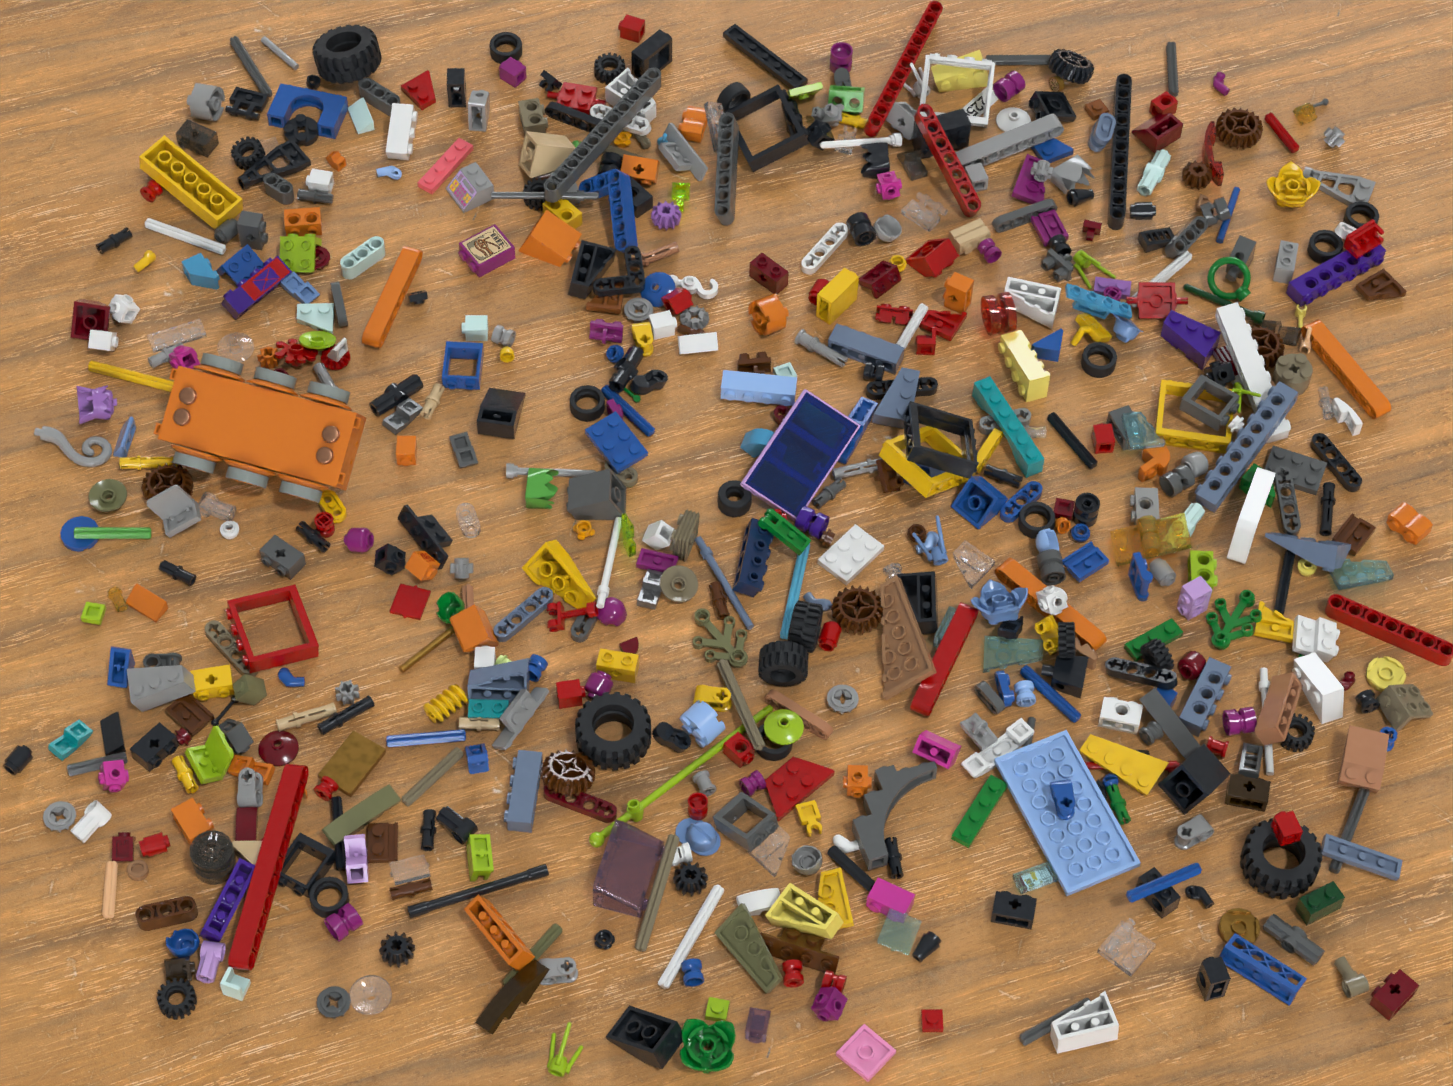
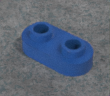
M1004 670L996 671L994 677L998 695L1003 700L1005 707H1011L1012 702H1015L1013 690L1009 689V675L1005 674Z

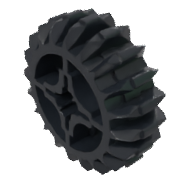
M1054 50L1048 60V68L1052 73L1072 83H1088L1094 73V65L1091 61L1071 50Z

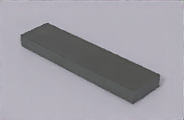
M1156 688L1139 699L1185 759L1200 747V744Z

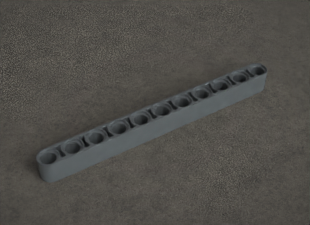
M649 68L545 181L544 197L546 201L554 203L560 200L661 88V71L658 68Z

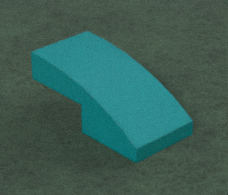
M79 719L66 727L64 734L48 745V750L63 761L93 734V730Z

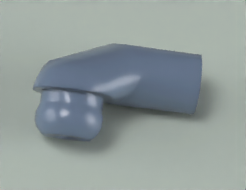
M811 592L803 596L806 602L821 604L823 611L829 610L832 606L830 600L816 599Z

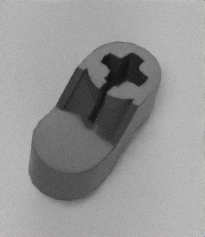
M838 68L835 71L834 83L836 86L852 87L847 69Z

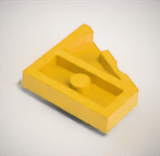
M1259 601L1258 610L1262 613V620L1255 623L1254 636L1293 643L1294 621L1285 618L1277 610L1273 612L1265 607L1263 601Z

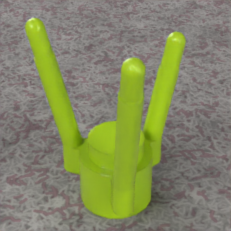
M1079 250L1074 255L1073 261L1075 264L1073 267L1078 270L1089 289H1092V286L1081 268H1088L1092 264L1111 278H1116L1110 271L1102 267L1100 262L1083 250Z
M571 1022L567 1023L559 1053L555 1055V1058L556 1033H552L547 1068H549L548 1072L558 1077H564L565 1073H570L572 1065L584 1048L582 1045L579 1046L569 1063H567V1058L563 1056L572 1025Z

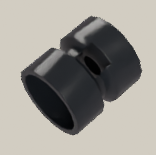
M614 152L604 153L601 157L597 175L612 169L621 171L622 156Z
M857 212L847 219V227L857 246H866L875 240L876 232L871 226V221L866 213Z
M1082 493L1076 498L1072 516L1076 525L1081 523L1089 528L1096 523L1100 508V500L1096 495Z

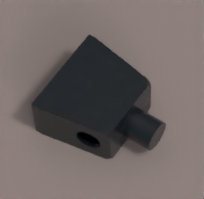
M1058 655L1056 656L1055 666L1043 664L1041 675L1052 677L1051 687L1053 689L1081 699L1088 657L1059 658Z

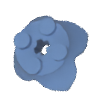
M989 579L981 589V597H973L971 603L988 620L989 624L995 625L1002 621H1014L1018 619L1020 608L1027 599L1028 588H1015L1009 593L1004 585Z

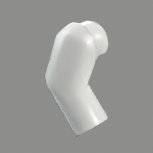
M839 834L833 837V844L843 853L860 850L856 840L850 842Z

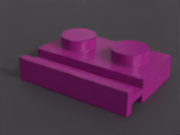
M1055 209L1040 213L1036 217L1031 216L1030 221L1044 247L1047 246L1048 241L1053 236L1058 234L1064 235L1065 239L1068 240L1069 235Z

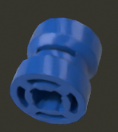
M536 654L530 656V681L538 682L542 676L541 672L547 668L548 663L543 657Z
M687 959L681 963L685 986L694 987L704 983V975L701 973L702 961L700 959Z

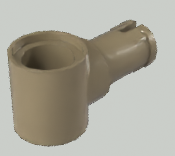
M1345 956L1335 960L1334 964L1342 975L1341 985L1343 992L1348 998L1369 991V983L1362 973L1358 974L1356 971H1353Z

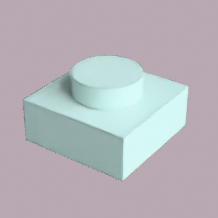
M790 362L773 368L774 375L797 377Z

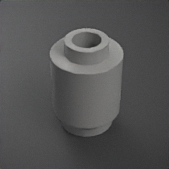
M1157 558L1150 563V572L1161 586H1170L1175 582L1176 573L1165 560Z

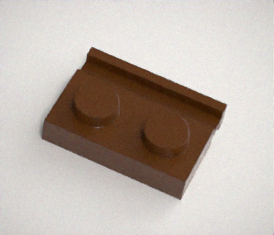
M1352 513L1334 535L1332 541L1351 544L1349 553L1356 556L1375 532L1376 527L1362 518L1358 519Z
M191 694L178 698L165 709L166 713L192 737L207 726L209 721L215 719L214 715Z
M395 822V824L368 823V864L389 863V861L398 862V822Z

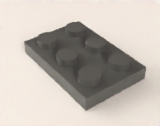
M1273 445L1265 470L1275 472L1277 467L1287 466L1292 472L1294 489L1317 495L1327 462ZM1280 472V475L1282 476V483H1285L1286 475H1284L1283 472Z

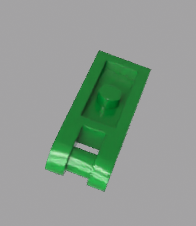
M771 508L767 509L764 517H761L758 521L760 528L767 529L799 556L812 541Z

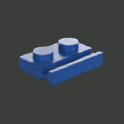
M1092 541L1062 559L1067 571L1079 583L1109 563V559L1098 547L1093 545Z

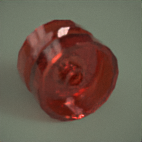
M1009 292L998 293L996 298L992 294L982 296L981 315L987 334L990 336L999 334L1001 329L1006 333L1015 331L1017 328V314L1011 294Z

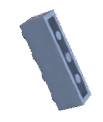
M836 324L828 339V347L843 356L866 364V361L872 362L875 365L884 364V371L894 375L904 358V347L887 342L881 338L873 337L864 332H859L848 326Z
M518 750L517 757L513 758L515 774L510 776L512 792L507 794L509 810L504 812V822L507 823L509 831L532 833L541 767L543 764L542 752Z

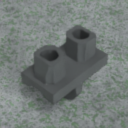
M1052 248L1049 249L1047 256L1042 260L1041 267L1045 271L1053 268L1055 271H1053L1052 276L1057 282L1063 279L1068 282L1072 279V256L1070 254L1063 256L1061 253L1058 255Z

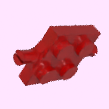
M563 82L559 92L548 91L547 98L557 99V103L590 115L591 107L595 104L606 105V100L596 99L597 87Z
M1139 282L1137 296L1126 297L1125 303L1137 305L1138 319H1166L1171 310L1175 311L1177 304L1188 305V297H1177L1175 282Z

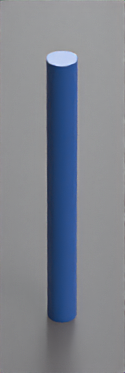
M1239 187L1233 188L1228 203L1231 217L1240 192ZM1231 219L1222 222L1216 239L1217 243H1223Z

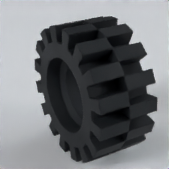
M611 52L608 55L604 53L602 57L599 55L598 59H595L594 74L596 79L600 80L602 84L605 82L608 85L609 82H612L625 70L624 59L620 55L617 57L616 53L611 55ZM613 67L615 69L609 71L605 70L604 68Z
M249 136L246 137V140L240 138L241 142L237 140L235 142L236 145H233V149H231V155L237 167L239 166L240 169L244 168L246 171L266 155L261 142L255 139V137L250 139ZM254 150L251 155L243 156L247 151Z
M538 177V180L533 178L532 182L530 180L527 181L523 192H544V183L547 179L541 180V177ZM524 199L526 206H529L530 209L535 207V211H538V208H541V211H543L542 203L546 201L545 199Z
M1058 622L1059 658H1075V622Z
M1155 638L1140 647L1141 658L1144 659V664L1168 670L1173 669L1174 660L1171 658L1172 654L1168 652V647L1166 648L1165 643H1162L1160 639Z
M1295 713L1293 714L1289 729H1299L1302 731L1303 736L1299 738L1293 737L1288 732L1285 741L1281 742V746L1284 747L1286 745V750L1288 751L1290 748H1293V752H1296L1297 749H1299V752H1302L1304 748L1308 749L1314 738L1315 727L1312 726L1313 722H1307L1308 717L1306 716L1304 719L1301 718L1302 714H1299L1298 717H1296Z
M173 978L172 983L167 980V985L162 984L160 986L161 990L157 992L159 1008L162 1014H166L169 1019L171 1016H173L174 1020H178V1016L184 1019V1014L189 1016L191 1014L190 1010H195L194 1004L197 1005L194 987L190 985L189 981L184 982L183 978H180L179 981H177V978ZM182 993L185 995L182 1003L172 1005L169 1002L171 995Z

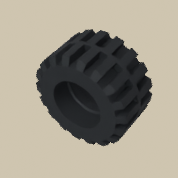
M798 600L792 613L788 641L802 645L810 653H813L819 638L823 616L821 604Z
M776 641L765 644L759 652L758 675L766 683L775 686L798 685L804 682L808 676L809 653L806 648L795 642Z

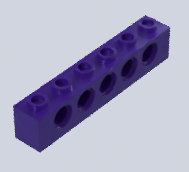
M1380 244L1358 259L1346 250L1290 281L1286 294L1297 305L1299 304V307L1305 304L1308 305L1314 299L1325 296L1330 290L1339 288L1346 281H1352L1357 275L1366 273L1375 265H1380L1384 261L1386 249Z

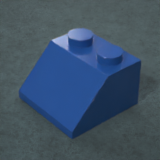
M971 476L951 507L977 529H981L999 513L1008 498L983 477Z

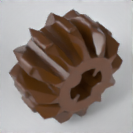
M1196 160L1193 163L1188 162L1182 171V181L1185 182V186H1191V189L1194 187L1198 190L1201 187L1206 188L1212 179V169L1209 168V164L1204 165L1203 161L1200 163Z

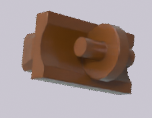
M765 351L758 352L756 358L750 359L747 353L740 354L737 371L759 374L771 372V357H768Z
M883 459L876 460L879 476L874 477V480L881 482L883 493L900 491V487L904 485L903 478L897 476L896 471Z

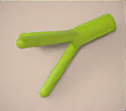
M1240 382L1234 383L1232 392H1236L1240 396L1238 401L1240 406L1237 410V413L1240 414L1241 395L1248 394L1261 397V394L1244 390Z

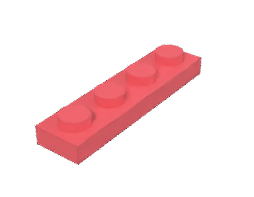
M458 138L417 182L418 187L433 194L473 151V145Z

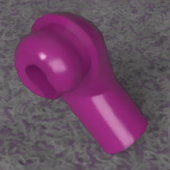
M1217 72L1213 77V87L1226 96L1230 89L1224 85L1223 79L1225 74Z

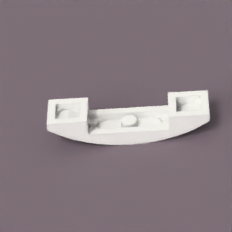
M1020 718L1006 729V733L999 737L997 742L980 753L975 752L964 760L961 765L974 779L982 776L996 767L994 763L995 758L1019 749L1035 731Z

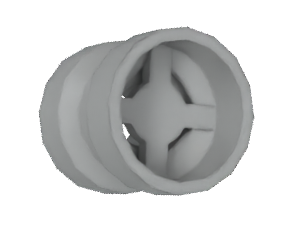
M497 325L492 333L491 341L496 344L501 343L504 347H511L514 343L516 332L511 329L506 330L503 326Z

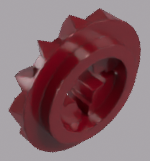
M316 246L315 259L319 257V260H315V271L318 268L323 270L324 266H328L329 260H331L330 253L326 248Z

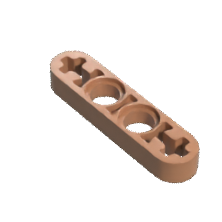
M772 689L765 696L766 703L775 710L787 709L797 713L803 721L804 728L819 738L827 740L833 733V728L827 722L780 692Z

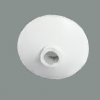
M1015 107L1001 110L996 118V124L1002 132H1007L1031 122L1027 112Z

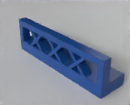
M1236 933L1224 946L1219 956H1222L1226 966L1289 1006L1307 980L1306 977ZM1236 942L1240 944L1241 946H1243V949L1236 948L1235 946H1233V943ZM1252 955L1259 956L1261 958V961L1255 960L1254 958H1252ZM1269 966L1278 968L1279 972H1274ZM1288 978H1293L1299 983L1295 985Z

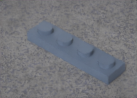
M1327 833L1323 836L1321 846L1323 856L1395 881L1400 878L1403 860Z

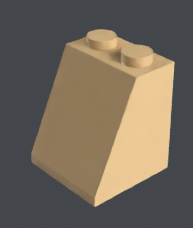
M526 131L519 165L529 177H537L555 171L576 147L565 135Z

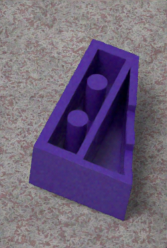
M1171 310L1163 322L1160 336L1173 347L1184 352L1186 358L1192 359L1198 364V368L1203 370L1212 356L1213 350L1218 346L1221 332Z

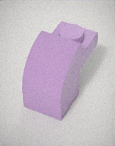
M365 834L344 836L348 884L368 882V854Z

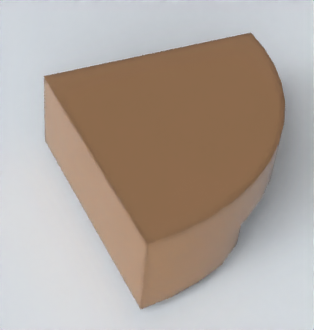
M1200 194L1196 211L1202 212L1200 205L1210 202L1207 196Z

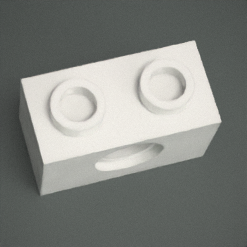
M1104 697L1098 727L1137 735L1143 705L1134 701L1118 700L1115 697Z

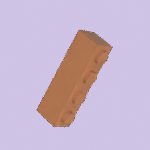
M1294 672L1272 677L1254 731L1263 745L1283 742L1286 739L1303 686Z

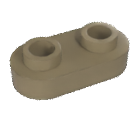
M606 461L604 465L605 469H612ZM631 466L619 474L612 470L625 487H632L637 484L638 473Z

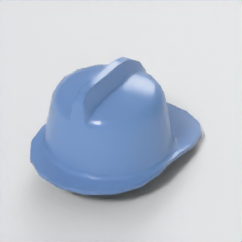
M1113 314L1116 317L1113 331L1122 342L1127 343L1129 340H1134L1140 331L1144 332L1130 319Z
M691 818L684 819L678 823L675 834L679 837V841L682 844L688 842L690 849L702 856H709L717 852L721 839L711 824Z

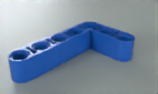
M612 169L582 181L579 185V190L599 192V198L609 195L615 248L624 253L628 246L638 247L630 176L620 170Z

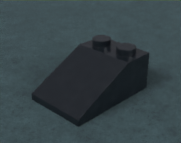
M630 1005L606 1036L607 1040L642 1062L660 1069L665 1067L683 1042L682 1029L677 1021Z

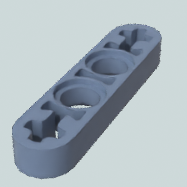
M548 587L539 588L498 622L493 629L499 642L508 641L547 608V604L553 603V591ZM529 605L536 607L533 612H528L525 608ZM514 617H519L522 619V621L518 624L512 623L511 620ZM501 630L502 632H504L506 630V634H499V631Z

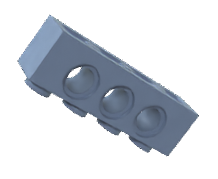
M1210 657L1179 717L1189 732L1199 737L1201 731H1206L1210 722L1207 719L1209 715H1214L1217 708L1215 702L1216 700H1221L1225 691L1222 688L1224 685L1228 686L1232 677L1229 674L1231 666Z

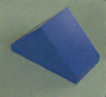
M1059 329L1032 344L1031 351L1035 350L1037 359L1058 362L1063 330Z
M111 647L107 685L122 688L128 687L127 669L134 668L135 666L131 649Z

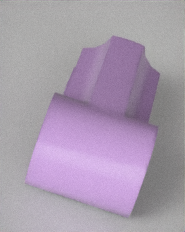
M207 940L202 942L200 950L201 959L196 974L197 980L207 984L215 981L219 963L223 961L225 956V943Z

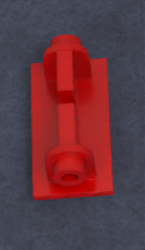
M890 304L877 305V312L880 313H876L875 320L891 323L892 317H896L895 324L907 326L912 318L909 316H913V310L907 306L896 308Z

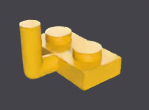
M1078 314L1075 321L1079 324L1080 328L1070 343L1073 346H1077L1084 333H1088L1094 342L1103 343L1109 342L1112 335L1091 314Z

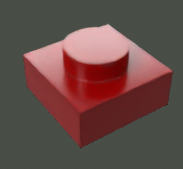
M921 1009L922 1032H943V1009Z

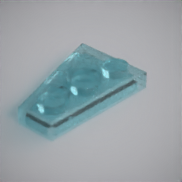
M1345 559L1341 568L1334 569V572H1329L1338 590L1393 580L1394 576L1388 562L1382 560L1352 562L1350 559Z
M997 636L984 637L983 673L990 672L991 669L995 668L1005 669L1010 665H1024L1042 661L1043 640L1025 638L1009 640Z

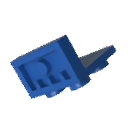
M247 244L216 271L220 276L226 273L237 285L243 279L248 280L251 277L250 274L256 268L260 270L264 266L263 261Z

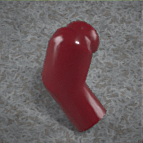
M1352 671L1345 672V677L1339 681L1344 687V691L1349 690L1355 683V674Z

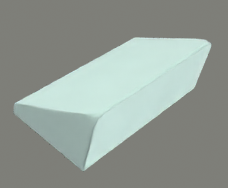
M364 97L348 107V112L358 134L375 130L374 121Z

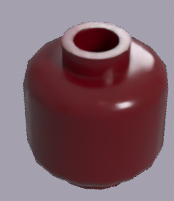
M1189 651L1179 660L1177 668L1183 678L1195 680L1201 675L1206 665V660L1199 652Z

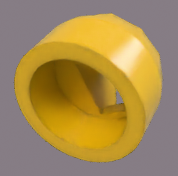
M505 346L500 350L499 355L502 362L509 363L514 360V351L511 347Z

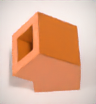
M332 151L325 157L330 166L338 172L346 166V159L341 156L339 151Z

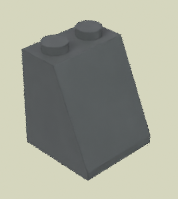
M611 469L569 478L566 507L567 511L576 520H615L616 517L626 520V487Z

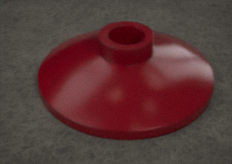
M277 730L268 733L262 738L258 751L265 763L273 764L274 766H284L296 758L299 744L293 734Z

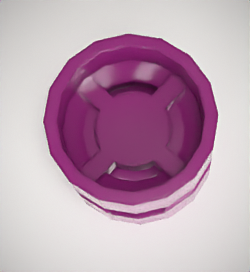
M837 42L831 47L830 70L833 73L838 68H845L848 72L851 71L853 49L850 44Z
M1013 70L993 84V91L999 100L1007 102L1024 90L1026 84L1021 74Z
M1253 707L1240 708L1238 712L1236 709L1224 710L1222 713L1223 727L1227 736L1238 735L1241 731L1244 734L1255 731L1257 719Z
M347 903L338 909V914L332 913L325 918L324 924L330 934L340 942L349 935L350 930L355 931L362 926L363 921L355 908Z

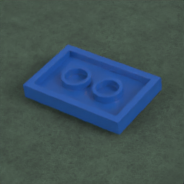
M616 411L585 429L587 437L616 474L648 456L647 450Z

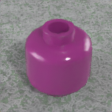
M350 528L344 536V544L351 552H367L373 547L374 535L368 528Z
M600 670L591 673L585 684L587 696L592 699L596 695L600 697L602 693H610L613 687L612 677Z

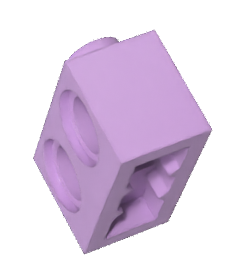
M1202 576L1184 584L1181 588L1177 609L1187 620L1205 612L1208 608L1212 588Z

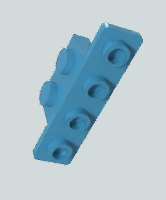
M1069 283L1065 285L1066 297L1074 300L1072 303L1073 309L1102 319H1106L1109 313L1127 319L1132 318L1131 306L1125 302L1097 294L1094 291H1088L1077 285Z

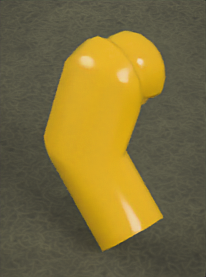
M147 250L144 253V257L133 265L138 272L142 271L156 260L155 253Z

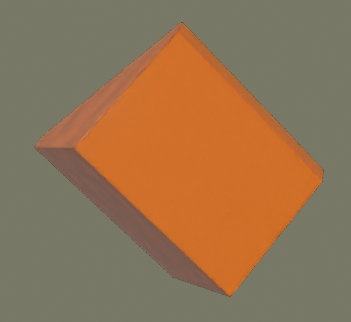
M474 604L450 617V622L463 652L475 651V647H496L499 645L485 611Z

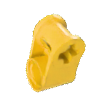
M650 321L631 324L636 347H640L644 351V357L652 355L653 335Z
M697 685L693 704L700 700V703L702 701L706 702L715 711L727 712L732 706L730 700L731 693L724 687Z

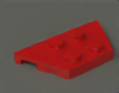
M793 756L765 779L766 791L769 794V800L774 808L777 821L779 822L797 804L803 802L833 777L835 771Z

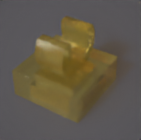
M1310 103L1293 110L1301 126L1318 118L1313 104Z

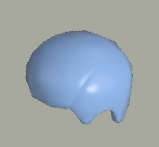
M1048 528L1038 532L1035 543L1039 553L1049 549L1059 551V543L1054 530Z

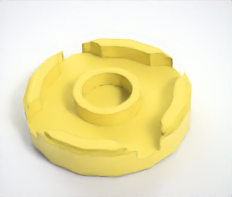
M1388 656L1383 658L1377 657L1369 663L1366 670V679L1371 687L1383 692L1389 685L1404 684L1406 673L1403 665L1398 660Z

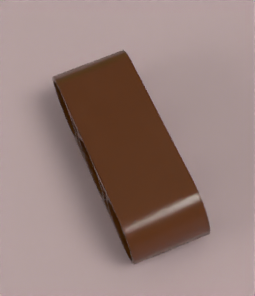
M183 896L142 905L136 910L135 916L142 930L151 931L191 922L197 918L198 909L192 897ZM192 907L190 910L184 911L185 908ZM165 912H171L168 915H163ZM150 916L149 919L142 920L144 917Z

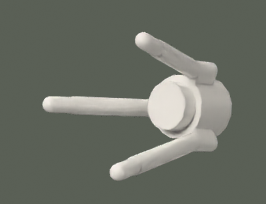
M910 63L917 82L914 83L913 89L906 83L903 86L913 97L918 96L921 99L924 73L922 68L919 67V76L913 63ZM929 86L927 87V95H926V96H928L929 93H930V88H929Z

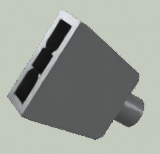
M1240 235L1229 257L1242 260L1249 268L1254 258L1256 241ZM1227 264L1226 278L1229 281L1234 282L1237 277L1243 278V273L1239 267Z

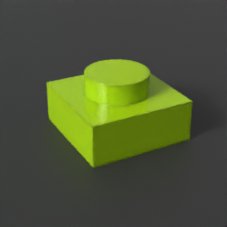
M86 602L81 615V621L101 625L106 611L105 604Z
M709 997L705 1020L726 1021L730 1001Z

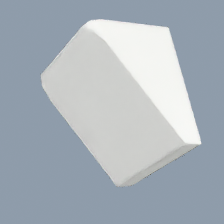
M343 338L327 354V357L338 362L348 351L347 339Z

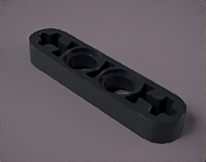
M553 101L549 102L545 108V113L550 118L589 133L602 120Z
M933 377L919 378L915 397L934 395L938 388L937 380ZM894 380L868 383L866 388L867 397L871 400H882Z
M1314 434L1310 443L1311 448L1322 461L1327 462L1326 466L1347 491L1357 492L1362 484L1361 476L1325 434ZM1332 453L1335 455V458L1330 459L1326 454ZM1343 466L1347 471L1340 472L1337 467Z
M1117 657L1110 658L1105 662L1106 672L1111 677L1165 690L1173 689L1178 684L1177 675L1172 670ZM1131 669L1137 670L1135 673H1128ZM1150 673L1155 674V676L1151 678L1145 677L1147 674Z

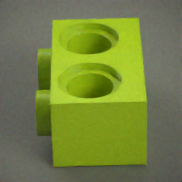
M1190 550L1187 560L1188 582L1202 576L1213 592V588L1217 587L1218 576L1214 575V570L1217 568V559H1213V551Z

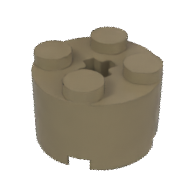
M1302 353L1280 356L1275 366L1272 381L1275 385L1279 381L1296 390L1299 396L1309 386L1313 373L1312 365L1306 355Z

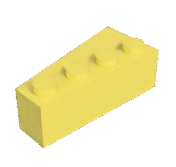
M1022 330L1001 335L998 349L1005 357V364L1011 370L1013 381L1017 382L1020 396H1023L1026 402L1047 397L1050 373L1048 371L1044 372V364L1042 361L1038 362L1037 353L1035 350L1031 351L1030 342Z

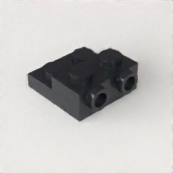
M1035 91L1029 100V107L1035 111L1036 120L1050 114H1055L1059 121L1074 122L1076 119V115L1064 92Z

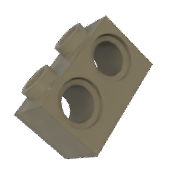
M539 98L518 101L524 135L526 131L546 133L548 120L547 117H543L545 109L543 104L540 105Z

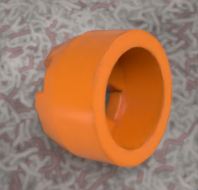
M1060 517L1056 519L1054 527L1059 533L1065 534L1070 530L1071 523L1068 519Z

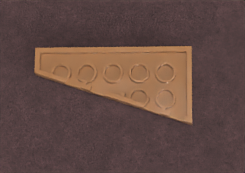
M898 576L881 584V607H883V618H881V625L883 626L882 663L884 664V674L882 676L885 689L883 691V698L886 701L937 673L902 581Z

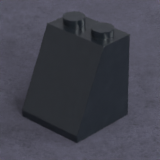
M1203 744L1159 782L1158 785L1185 815L1209 796L1231 773L1208 747Z

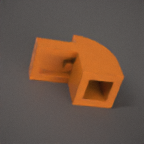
M1159 439L1144 447L1141 459L1145 464L1140 466L1137 478L1144 482L1148 478L1152 479L1156 474L1161 477L1167 472L1170 452Z

